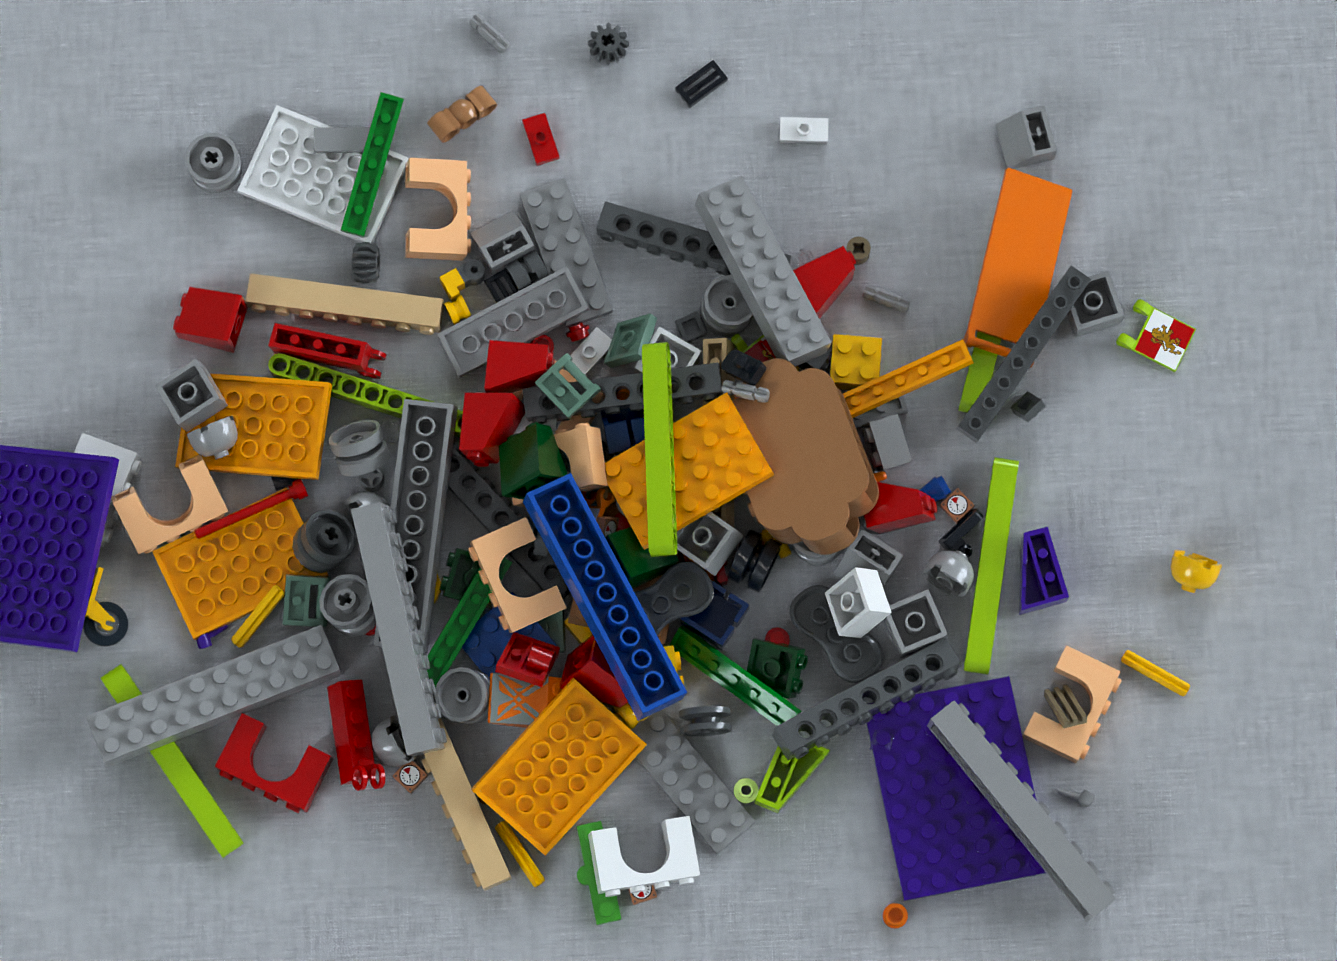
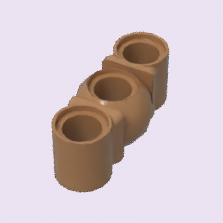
M481 85L473 89L469 94H466L465 99H459L450 105L449 108H445L433 115L427 124L439 140L445 143L456 134H459L460 129L464 130L470 127L476 120L489 115L497 107V103Z

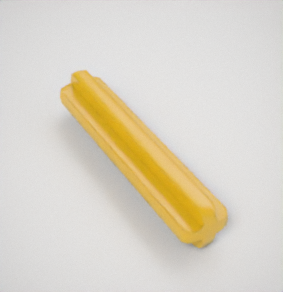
M274 585L231 638L234 645L239 648L244 647L284 597L285 592L282 588Z
M1126 650L1121 658L1122 663L1180 696H1185L1190 688V684L1130 650Z
M505 820L495 826V830L533 887L540 886L545 881L543 875Z

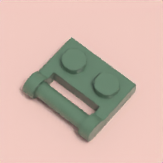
M566 353L534 383L570 419L590 399L595 397L601 391V388L597 383L593 384L572 362L573 358ZM563 368L586 390L582 395L559 373Z
M286 574L282 624L313 627L322 625V627H327V620L320 610V597L322 590L331 580V577ZM311 585H318L316 615L314 618L308 617Z

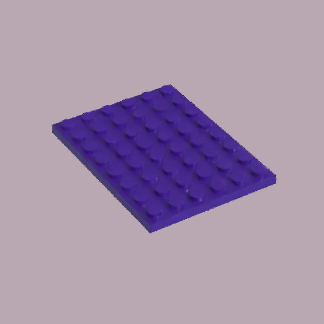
M0 445V643L78 652L119 459L109 456Z
M1009 676L915 694L911 700L905 703L900 701L894 704V708L887 713L881 714L879 712L873 715V719L866 723L903 901L1046 874L1041 865L927 727L930 719L952 701H955L957 704L962 703L969 711L970 715L968 718L972 723L975 724L977 722L985 731L984 737L989 743L994 742L1002 752L1000 757L1004 762H1010L1018 772L1016 776L1021 783L1025 781L1034 791Z

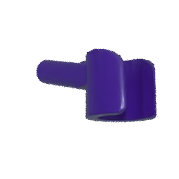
M225 625L201 635L196 639L198 648L204 649L212 646L210 638L226 630L228 626Z

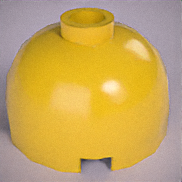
M1174 550L1170 566L1171 574L1177 582L1182 584V590L1195 593L1196 589L1204 590L1216 582L1222 564H1217V561L1196 553L1184 556V550Z

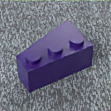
M1048 526L1025 532L1021 538L1019 615L1065 603L1069 598Z

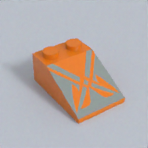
M490 673L488 723L527 728L562 690L559 687L561 678L548 676L543 687H539L500 673Z

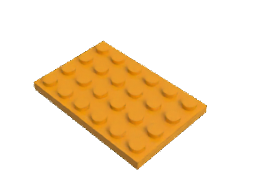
M210 373L228 406L188 432L181 427L176 468L180 469L179 464L199 455L191 446L186 434L220 419L232 416L238 431L237 441L228 450L229 455L215 460L214 456H202L209 471L319 480L332 384L330 382Z
M727 392L673 423L677 531L774 476L772 469ZM645 440L605 462V470L609 488L640 544L646 550L649 547Z
M284 488V489H282V490H279V491H277V492H275V493H273V494H271V495H269V496H267V497H265V498H263V499H261V500H259V501H256V502H254V503H252V504H250V505H248V506H246V507H249V506H251V505H253V504H255V503H258V502H260V501H262V500H265V499H267V498H269V497H271V496H274V495H276V494H278V493H280V492H283V491L287 490V488ZM292 498L200 539H197L195 533L192 532L152 551L194 640L203 634L251 614L274 585L279 586L285 592L286 574L329 576L327 572L317 573L310 571L302 566L295 557L292 547L293 537L304 523Z
M572 678L471 790L546 856L647 744L575 678Z

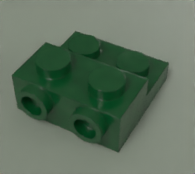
M455 548L454 553L449 552L446 566L450 567L448 576L442 577L439 590L443 591L442 596L460 601L480 565L478 561L473 562L469 551ZM491 601L488 602L486 608L492 609Z
M754 638L752 640L747 672L780 696L787 699L795 698L797 694L801 693L803 688V680L800 679L801 670H804L807 666L808 656L804 655V648Z

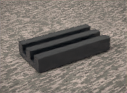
M712 60L676 86L675 91L681 95L683 101L691 108L727 82L728 78L715 61ZM711 69L715 70L712 74H710L708 77L703 79L701 82H699L697 85H695L685 93V88H687L700 77L705 75ZM720 76L719 79H717L715 82H713L712 84H710V85H709L708 87H706L704 90H702L701 92H699V93H698L697 95H695L693 98H691V99L689 98L691 95H693L694 93H696L698 90H700L702 87H704L705 85H707V84H708L709 82H711L713 79H715L716 77Z
M505 269L484 280L496 303L501 301L491 284L494 281L504 298L509 297L499 278L504 277L513 294L518 292Z

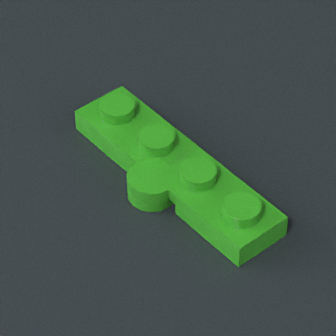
M601 821L577 826L584 866L580 867L577 871V879L581 885L589 886L597 925L622 920L617 896L606 897L605 893L598 894L588 834L591 831L602 830Z

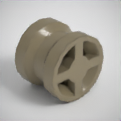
M860 236L850 239L847 243L846 251L852 252L856 265L863 264L869 259L871 246L868 240Z

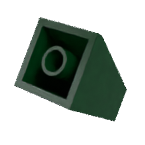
M538 422L527 425L525 427L526 430L509 436L506 442L499 445L501 492L505 497L524 500L528 492L567 475L551 426L539 424Z
M632 527L606 536V540L632 589L664 574L679 561L677 555L651 557L649 548L643 549Z

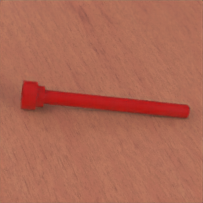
M302 480L293 481V485L288 486L289 489L196 529L194 533L197 539L291 498L294 500L299 498L301 500L308 497L309 495Z

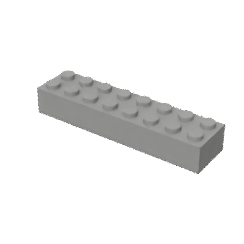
M743 176L699 193L695 207L776 359H784L794 366H798L826 354L832 342Z

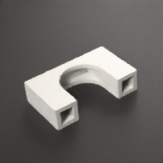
M82 433L74 453L109 456L119 459L112 496L132 487L130 483L132 477L138 474L142 464L136 452ZM112 499L102 537V548L105 542H110L114 531L111 529L113 523L120 518L112 503Z
M690 816L666 819L661 823L666 857L662 867L652 873H639L625 864L620 853L616 827L591 831L588 834L598 894L605 893L606 897L621 895L620 891L630 889V893L645 891L646 886L654 885L655 889L670 887L669 883L679 881V885L694 883V879L700 876Z

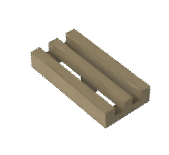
M1063 685L1061 690L1059 687H1054L1053 692L1049 689L1044 690V698L1063 728L1087 723V715L1068 685ZM1055 698H1058L1059 702H1060L1061 705H1062V708H1063L1064 712H1065V713L1069 716V718L1071 719L1070 721H1068L1067 717H1066L1065 714L1063 713L1062 709L1060 708V706H1059V704L1057 703V701L1055 700Z

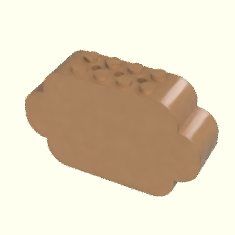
M770 359L763 362L767 369L758 383L754 385L756 388H767L770 391L768 402L762 403L756 399L753 401L744 398H737L732 401L774 473V476L744 492V495H747L750 500L747 505L752 517H756L758 524H762L776 541L783 544H795L803 541L814 553L821 555L833 554L847 548L855 541L860 528L858 517L867 514L876 505L879 497L878 484L845 397L835 386L829 374L816 368L798 372L795 366L787 360Z

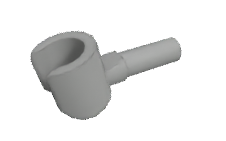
M1061 788L1058 791V794L1077 801L1083 807H1089L1095 799L1094 795L1085 789L1080 796Z

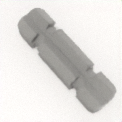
M475 14L470 19V25L475 30L478 29V33L491 45H494L498 52L503 53L508 49L509 42L504 37H501V34L488 22H485L481 15Z
M866 285L863 292V298L870 301L874 299L876 303L890 308L896 307L901 312H907L910 305L909 299L902 296L898 298V295L882 289L878 291L876 287Z
M729 380L723 382L722 392L724 394L727 392L730 396L734 394L735 397L753 401L756 399L762 403H766L769 400L770 391L767 388H756V386L739 382L735 384L734 381Z

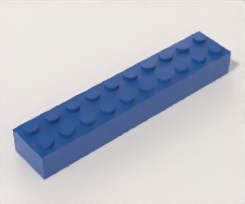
M567 474L528 492L523 500V504L637 720L646 718L681 701L687 694V691L572 474Z

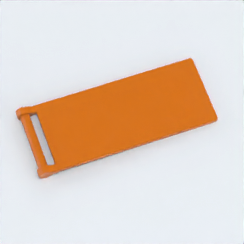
M1012 168L1005 169L967 331L963 338L968 348L973 346L1007 357L1011 351L1010 348L975 337V331L1016 344L1047 300L1070 205L1072 189Z

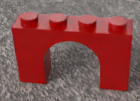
M242 713L215 765L220 771L218 775L229 781L236 778L242 781V787L252 792L257 788L265 792L263 797L275 803L278 799L286 802L285 807L299 814L300 810L307 813L333 761L332 756L308 745L296 771L290 777L282 781L265 780L256 773L253 765V756L267 726Z

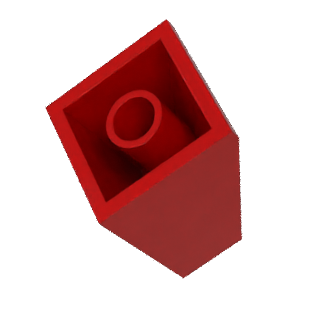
M844 246L793 270L819 319L853 280L856 260L852 252H847Z
M189 287L188 292L184 293L181 299L180 306L183 307L181 314L176 316L173 330H175L177 337L234 353L248 310L243 296Z
M489 340L484 386L485 393H514L536 385L534 382L555 364V359H553L554 353H550L549 345Z
M465 393L459 450L476 466L488 467L489 464H498L500 460L499 445L506 442L507 438L515 433L525 414L524 404L513 393Z
M877 482L879 488L877 503L870 512L864 515L866 527L881 534L936 520L934 513H937V505L934 498L931 499V496L918 489Z
M592 634L567 655L559 687L563 689L572 678H575L600 702L621 708L628 701Z

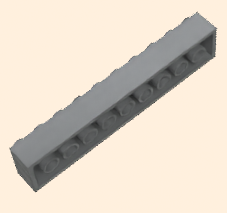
M404 399L390 509L395 511L397 523L394 524L395 532L400 534L402 540V548H399L401 558L405 557L408 572H405L406 580L411 582L413 588V596L410 598L412 606H416L419 620L416 621L418 631L421 630L424 636L425 644L421 645L422 650L428 653L458 407L453 404ZM376 622L373 646L382 647Z
M381 502L351 509L406 754L417 756L445 749L444 743L447 742L444 728H440L438 718H441V711L438 703L435 704L433 699L436 689L433 679H429L427 672L430 669V663L427 654L423 655L421 646L425 644L422 631L417 629L416 621L419 620L416 606H412L410 598L413 596V588L411 582H407L405 572H408L405 557L401 558L399 548H402V540L400 534L396 533L394 524L397 523L395 511L390 509V506Z
M319 625L86 716L104 765L108 768L240 716L242 713H248L340 676V668L322 625Z
M952 701L930 719L927 727L1084 920L1088 922L1116 899L1113 895L1116 893L1107 881L1102 882L1097 876L1099 871L1091 861L1086 862L1081 856L1083 851L1074 841L1070 843L1065 836L1067 832L1058 821L1054 823L1048 816L1050 814L1049 809L1042 801L1038 803L1032 796L1034 791L1025 781L1021 783L1016 776L1018 772L1010 762L1005 763L1000 757L1002 752L994 742L989 743L984 737L986 733L977 722L975 724L972 723L968 718L970 713L962 703L957 704L955 701Z

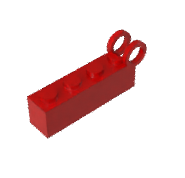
M274 323L268 345L275 354L281 353L302 360L354 370L362 376L373 379H380L382 373L367 367L369 359L384 361L387 356L382 351L372 349L364 341Z
M362 679L339 681L328 686L327 691L341 785L353 784V787L360 791L364 790L367 782L370 781L374 789H382L386 779L385 770L381 764H375ZM376 770L379 772V783H377L375 777Z

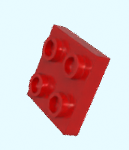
M513 632L496 664L495 672L543 687L560 654V647Z

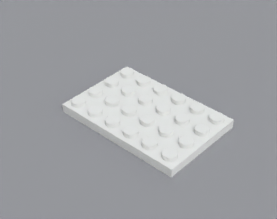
M276 105L237 190L238 193L361 243H373L403 177L405 164L409 158L389 150L364 238L342 232V223L363 153H315L314 128H330L331 126Z

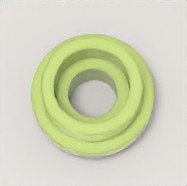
M749 778L739 780L734 786L735 798L745 804L753 802L759 792L756 782ZM744 786H748L751 789V793L744 795L741 789Z

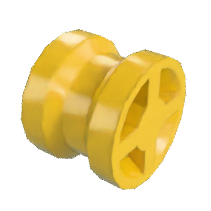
M462 295L458 296L453 302L448 301L444 303L453 325L459 323L461 319H467L471 316Z

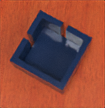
M630 408L620 409V413L606 415V412H601L609 454L619 455L645 440L644 410L630 411Z
M711 580L714 596L709 606L696 615L682 617L680 622L692 632L720 650H723L734 633V627L737 628L749 611V604L732 593L729 594L727 601L724 599L727 590Z

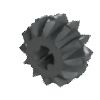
M609 22L606 25V29L598 25V32L592 31L590 33L592 39L588 41V46L592 48L590 50L591 56L597 55L596 59L598 62L605 58L607 65L610 64V59L612 58L618 63L620 61L619 55L626 56L624 48L629 47V41L625 40L627 38L626 32H620V26L618 25L611 29Z
M362 242L356 243L354 246L351 263L353 278L356 282H376L379 278L381 262L379 248L376 243Z

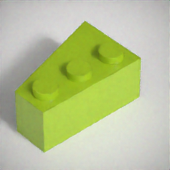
M777 746L755 799V804L778 813L826 759L830 750L815 746L809 749V752L802 758L796 759L794 757L787 760L780 747Z

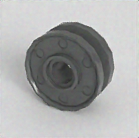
M701 706L680 710L679 719L691 722V724L680 727V735L712 736L732 732L730 723L720 722V719L731 715L730 707Z

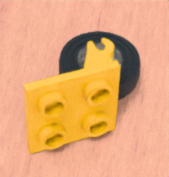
M98 567L94 574L83 630L92 643L99 646H111L120 642L126 635L128 618L119 605L112 602L98 603L95 600L104 569Z

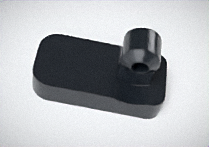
M736 349L731 350L721 364L722 370L728 375L753 386L758 383L767 369L760 360Z
M972 509L938 542L944 549L949 550L953 548L970 557L972 555V548L966 544L962 537L979 523L984 516L978 509Z

